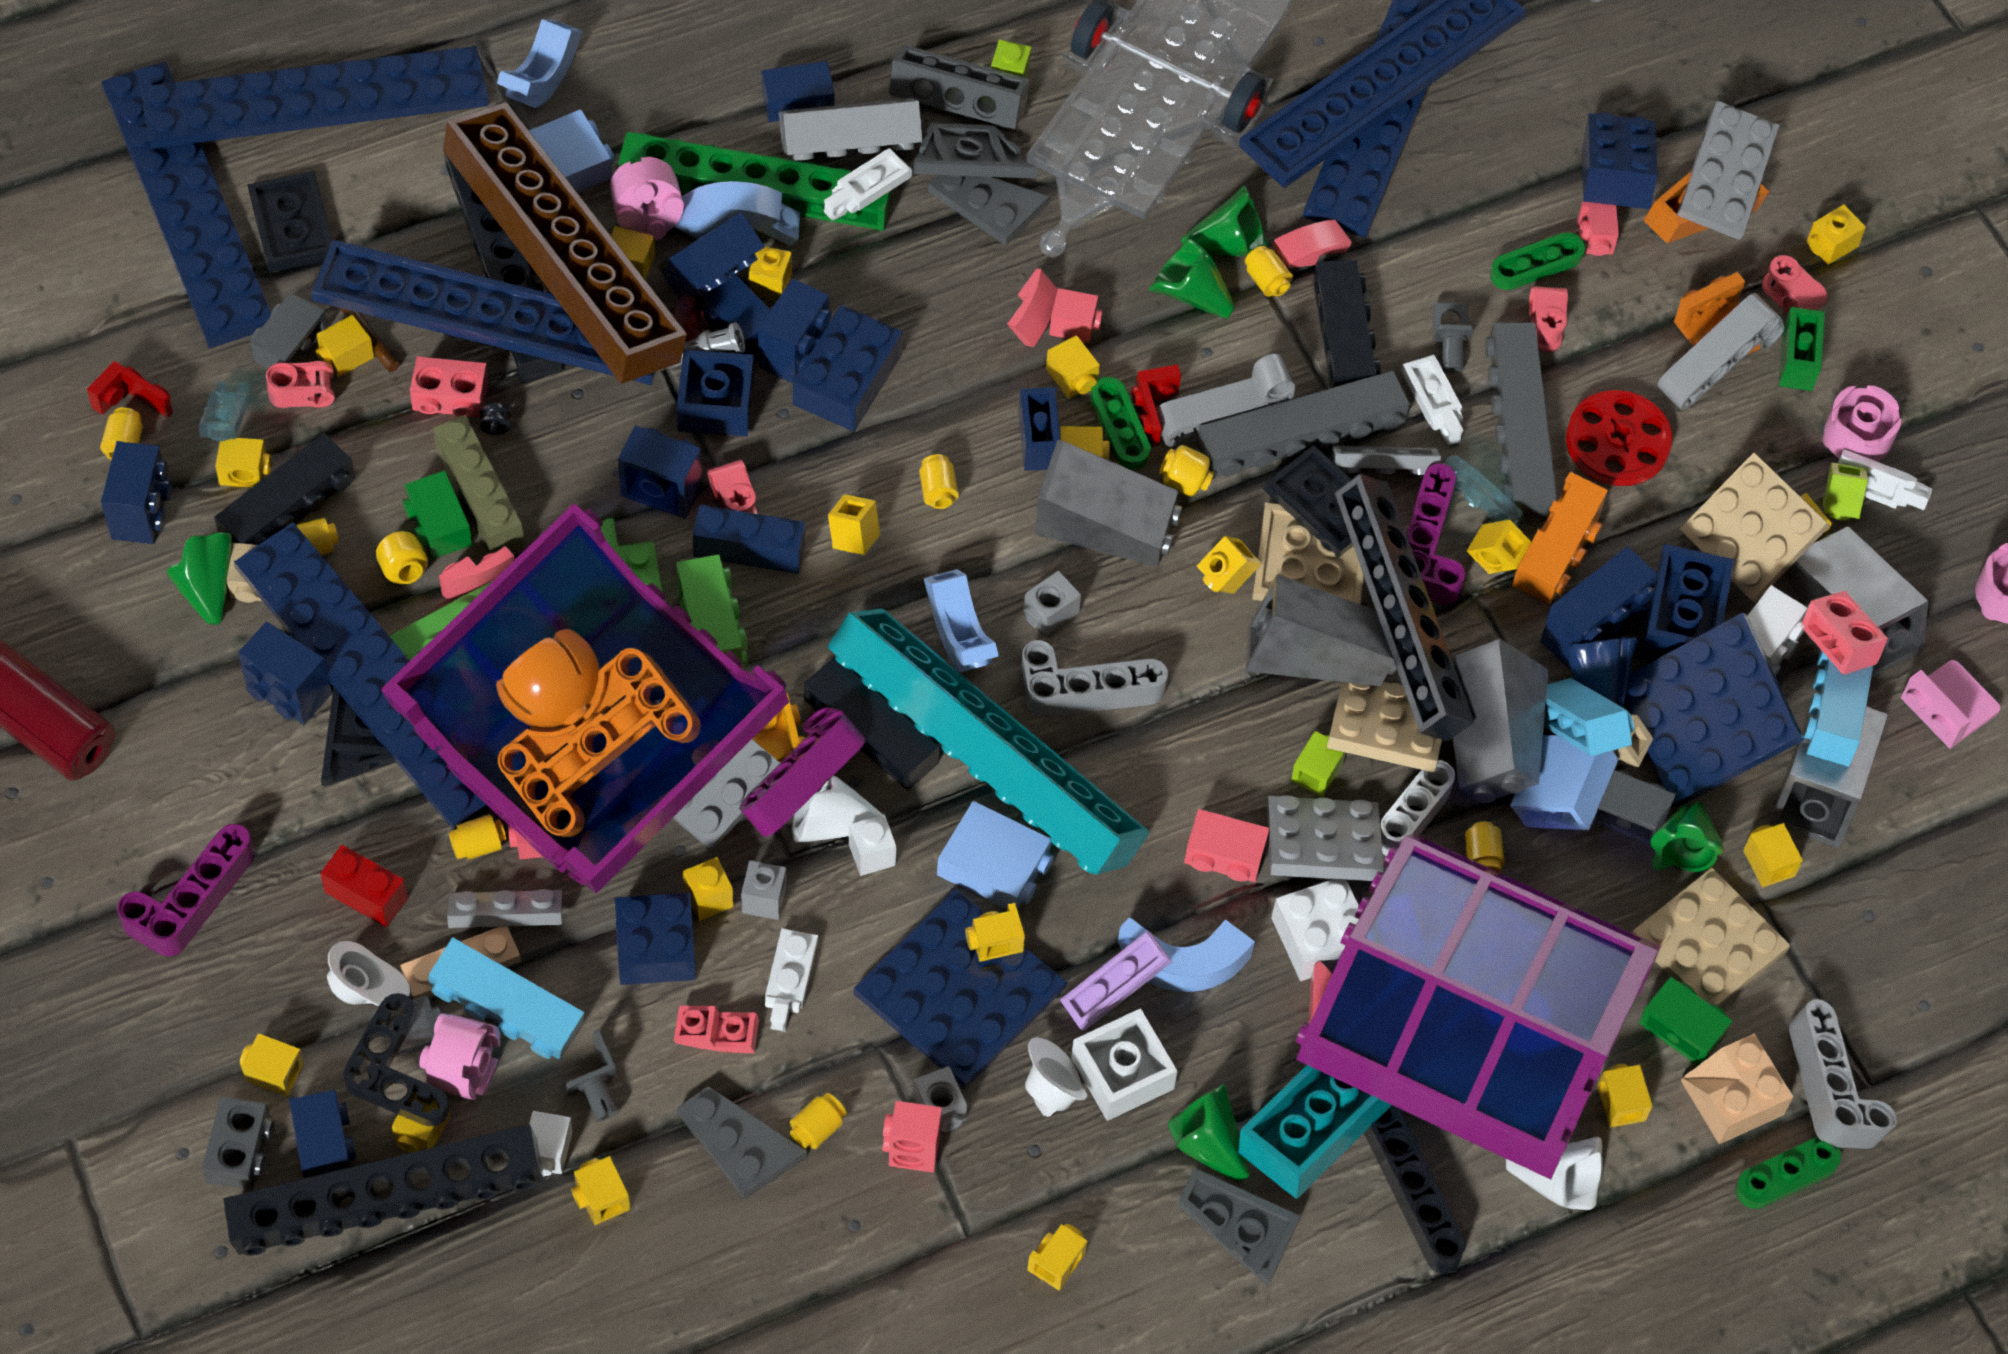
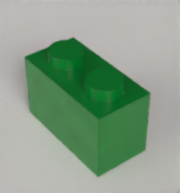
M1790 307L1782 333L1778 386L1813 391L1822 366L1825 312Z
M445 471L405 484L407 498L402 500L405 514L408 520L415 519L418 526L414 528L415 536H417L423 548L427 547L431 559L472 546L469 524Z
M1670 976L1645 1007L1638 1024L1698 1066L1708 1059L1724 1039L1733 1020L1728 1018L1724 1010L1719 1006L1709 1004L1697 996L1694 989L1688 984L1678 982Z

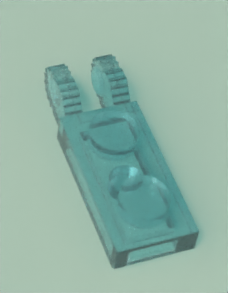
M218 382L215 391L211 392L199 423L200 437L211 438L216 441L236 439L249 403L250 388L248 383H240L237 392H229L227 382Z
M1455 455L1447 457L1444 464L1451 467L1456 475L1453 491L1463 492L1466 501L1476 509L1479 507L1487 514L1491 523L1510 519L1521 531L1523 511L1465 460L1463 461L1462 458Z

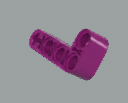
M1437 463L1428 467L1424 474L1406 535L1430 601L1447 605L1458 600L1465 579V570L1459 562L1435 555L1456 481L1455 472L1451 467ZM1434 487H1440L1439 494L1433 492ZM1424 513H1431L1434 516H1428ZM1416 542H1423L1426 545H1420ZM1441 580H1448L1452 582V584L1444 583Z
M824 707L810 716L803 725V729L808 736L741 802L739 809L763 837L770 836L779 830L865 743V737L841 710Z
M229 824L220 829L162 903L141 892H130L121 897L117 904V912L125 933L163 956H174L184 950L252 863L254 850L247 829L238 824ZM210 873H220V875L216 878H205ZM189 901L198 902L195 906L190 908L182 907L186 902ZM135 912H144L141 917L129 918ZM175 930L170 936H160L163 931Z

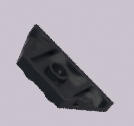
M333 687L321 774L322 786H329L396 763L392 754L386 747L382 746L372 734L370 728H367L335 687Z

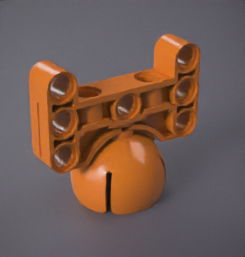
M571 629L558 631L554 635V639L544 638L529 648L504 671L503 678L498 680L496 684L498 695L504 706L518 720L530 725V730L526 729L502 748L498 756V765L543 826L551 834L562 837H574L581 832L585 824L582 810L570 795L651 729L657 726L668 739L680 743L693 741L699 735L701 729L700 720L696 713L651 656L640 650L627 648L600 669L597 657L591 646ZM639 657L642 661V669L637 675L630 676L627 668L628 664L633 658ZM658 686H662L665 691L664 700L658 705H653L650 701L651 691ZM684 715L688 721L687 729L683 733L676 735L673 731V722L678 716ZM603 733L607 740L606 747L603 751L596 753L592 748L593 739L596 735ZM522 751L526 756V763L521 770L516 771L512 766V760L516 753ZM544 780L548 785V794L544 799L538 800L534 790L536 785ZM568 810L571 815L570 824L567 828L561 830L557 825V817L561 811Z

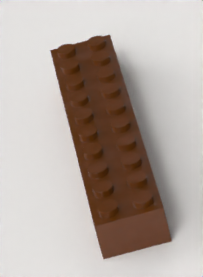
M507 102L447 121L443 146L444 153L618 381L623 384L681 363L687 336L686 332Z

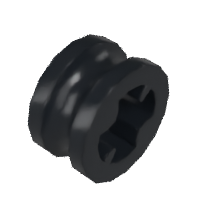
M491 403L481 407L479 426L482 432L490 435H501L511 429V409L508 406Z

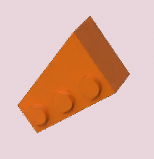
M1691 172L1658 198L1643 220L1667 244L1709 229L1677 216ZM1761 183L1751 213L1759 209L1770 192Z
M1569 472L1565 479L1561 497L1558 502L1554 500L1549 509V512H1551L1541 530L1538 529L1517 568L1512 584L1513 587L1549 605L1557 593L1560 595L1565 593L1572 579V576L1568 575L1572 567L1579 569L1587 554V550L1584 549L1588 541L1594 543L1602 529L1603 524L1599 523L1598 520L1607 496V489Z

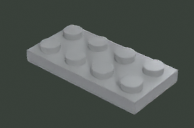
M1716 101L1712 108L1677 216L1740 240L1745 233L1779 125L1723 102Z

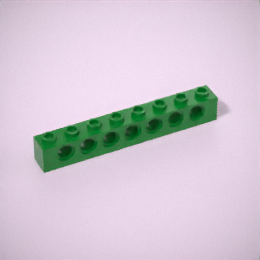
M626 132L617 164L619 168L629 161L631 164L642 161L641 158L644 157L657 158L671 166L683 196L698 187L712 183L730 181L754 183L781 192V203L800 212L802 217L882 231L885 229L892 200L891 190L860 211L857 210V212L852 214L847 211L845 215L832 221L824 213V200L832 195V190L837 186L838 180L852 172L848 169H836L819 166L811 162L802 163L785 160L777 156H762L751 154L747 151L722 149L714 145L688 143L680 139L671 140L654 137L646 133Z

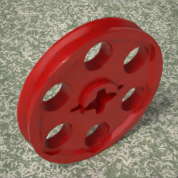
M1609 390L1587 397L1575 408L1566 431V445L1574 463L1589 477L1608 485L1632 486L1650 480L1663 468L1672 446V431L1663 412L1647 398L1628 391ZM1626 404L1631 407L1633 413L1621 415L1616 412L1614 406ZM1587 412H1593L1600 417L1601 421L1591 424L1586 422L1582 415ZM1654 424L1659 428L1660 433L1648 435L1642 430V426ZM1614 432L1619 438H1625L1624 444L1619 438H1613ZM1590 441L1596 446V450L1584 452L1578 447V443ZM1642 452L1650 453L1655 457L1656 462L1644 464L1638 459L1637 455ZM1617 461L1623 466L1624 470L1619 473L1611 472L1606 468L1605 463Z

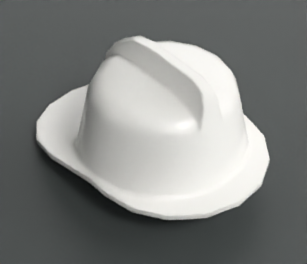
M340 941L331 947L328 953L330 971L327 974V980L331 991L343 1002L352 1005L372 1003L379 1006L384 998L390 994L401 993L409 997L410 987L404 975L362 945L351 941Z
M1032 1038L1028 1043V1051L1033 1065L1025 1082V1087L1033 1097L1041 1113L1049 1117L1056 1111L1066 1110L1076 1099L1085 1100L1087 1093L1082 1086L1077 1069L1067 1054L1057 1045L1046 1039Z

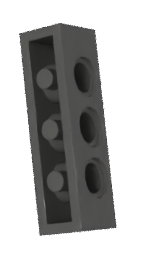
M903 45L893 59L889 95L899 97L900 99L913 98L918 100L919 103L931 106L936 110H947L961 114L968 119H979L994 123L1001 128L1016 129L1025 114L1030 79Z

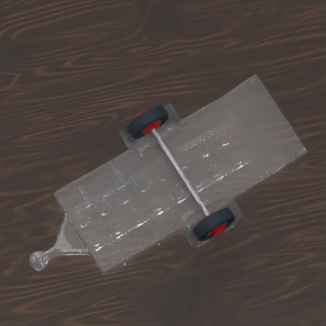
M1093 0L1077 20L1071 40V52L1075 56L1066 52L1062 56L1068 68L1084 76L1027 153V163L1056 176L1061 221L1054 230L1046 231L1040 238L1039 246L1046 256L1057 257L1061 255L1066 248L1065 237L1071 229H1075L1114 205L1145 220L1157 202H1162L1164 191L1184 162L1187 164L1190 162L1191 152L1207 130L1211 132L1213 138L1235 149L1239 147L1240 137L1250 131L1262 113L1273 79L1250 69V67L1278 29L1293 0H1138L1131 11L1108 0Z

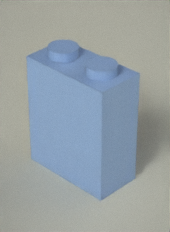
M581 109L529 130L577 193L612 178L611 164L615 162L612 150L608 144L603 145L601 143L596 124L593 120L588 121Z
M1543 735L1539 784L1516 793L1510 806L1525 827L1589 830L1618 758L1613 751L1590 756L1558 735Z
M972 801L938 857L937 875L1006 910L1008 904L1015 903L1018 910L1022 903L1028 904L1033 897L1037 884L1034 882L1039 873L1045 875L1052 864L1054 855L1050 854L1051 841L1048 837Z

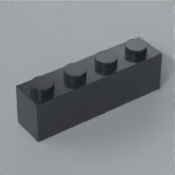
M1357 260L1316 262L1313 286L1330 389L1380 375V361L1378 358L1374 359L1372 351L1376 347L1375 332L1368 328V322L1371 319L1369 301H1364L1363 293L1366 292L1365 274L1359 273Z
M323 433L215 515L214 520L217 532L231 534L232 547L233 543L259 545L292 522L297 525L310 512L318 511L328 498L338 491L345 490L355 478L352 459Z
M834 656L804 682V700L816 711L824 707L841 710L865 737V743L860 750L904 789L909 791L938 765L939 744L937 740L932 736L921 733L908 715L899 713L891 708L882 693L873 691L865 686L857 672L839 664L835 659L836 656Z

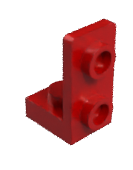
M113 361L87 388L92 409L102 415L111 406L117 405L125 392H128L167 418L173 414L170 394L165 388L156 383L152 385L144 380L137 370L130 366L125 368L116 361Z
M1178 364L1138 371L1136 386L1131 387L1133 404L1135 407L1140 406L1142 412L1140 422L1145 434L1149 436L1152 447L1159 445L1161 425L1153 399L1165 400L1179 395L1181 373Z

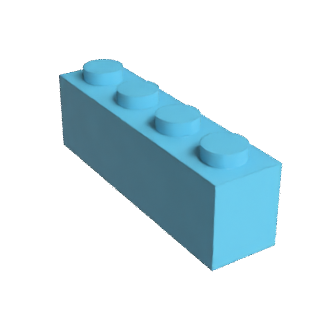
M1821 650L1817 665L1823 668L1818 669L1813 683V689L1818 690V693L1814 692L1808 709V713L1814 716L1809 717L1803 735L1804 738L1809 739L1806 754L1849 767L1860 743L1873 666L1843 675Z
M1572 678L1547 684L1544 727L1590 756L1632 745L1631 732L1634 731V723L1626 709Z
M453 937L428 975L429 986L433 987L431 991L434 995L446 1002H451L454 999L466 1006L464 1008L465 1012L480 1021H484L485 1018L499 1025L498 1029L503 1035L513 1040H517L518 1037L531 1043L530 1048L535 1053L546 1059H550L553 1056L561 1060L584 1022L583 1011Z

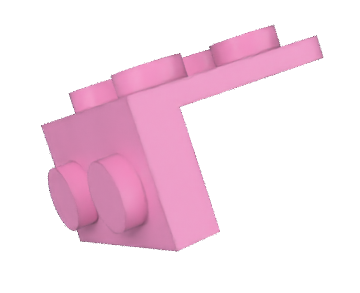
M1955 660L1947 662L1929 676L1922 670L1918 671L1910 677L1901 696V699L1949 749L1997 716L2001 709L1999 703Z

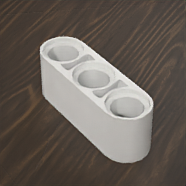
M1438 760L1435 773L1421 770L1385 814L1380 824L1382 853L1387 856L1391 847L1398 849L1405 835L1416 834L1419 836L1446 803L1455 779V772L1447 762ZM1437 780L1441 782L1443 785L1436 786L1432 784L1430 781ZM1408 806H1418L1423 811H1414ZM1396 831L1402 837H1393L1388 832Z

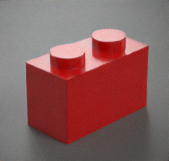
M342 844L320 872L326 894L386 928L408 900L403 878Z

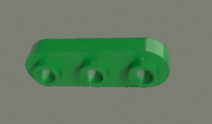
M1568 232L1549 237L1498 256L1492 263L1490 279L1496 287L1503 290H1513L1579 265L1583 259L1585 244L1578 235ZM1565 252V253H1568V254H1570V255H1569V256H1566V255H1563L1562 253ZM1536 263V264H1539L1540 266H1539V267H1536V266H1534V265H1532V264Z
M1113 377L1098 379L1096 385L1091 388L1090 400L1107 441H1109L1114 457L1118 464L1130 470L1140 469L1149 461L1151 446L1126 388L1121 381ZM1104 397H1110V398H1112L1113 400L1105 401V400L1102 399V398H1104ZM1123 425L1125 428L1118 429L1115 426ZM1135 453L1137 456H1129L1127 454Z
M1818 1137L1813 1138L1746 1169L1736 1183V1196L1746 1207L1752 1209L1766 1207L1833 1175L1841 1162V1151L1839 1147H1833L1831 1144L1821 1141ZM1816 1151H1824L1828 1155V1159L1820 1158ZM1784 1166L1793 1167L1796 1174L1787 1173ZM1751 1182H1760L1763 1186V1189L1759 1190L1754 1188Z

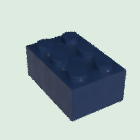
M1589 113L1582 143L1583 201L1650 209L1658 176L1655 121H1650L1643 117L1626 118L1617 117L1610 113Z
M740 212L658 264L657 267L679 300L688 295L694 300L757 261L758 258L755 253L765 246L743 212Z
M840 305L793 380V405L855 432L902 356L903 331Z
M1667 544L1663 545L1655 569L1658 576L1653 587L1655 593L1649 602L1640 655L1659 659L1723 623L1734 559Z
M1628 546L1551 605L1540 642L1570 669L1569 647L1571 645L1605 639H1617L1622 634L1626 625L1630 622L1636 624L1644 618L1649 610L1647 608L1648 601L1655 593L1653 587L1658 574Z

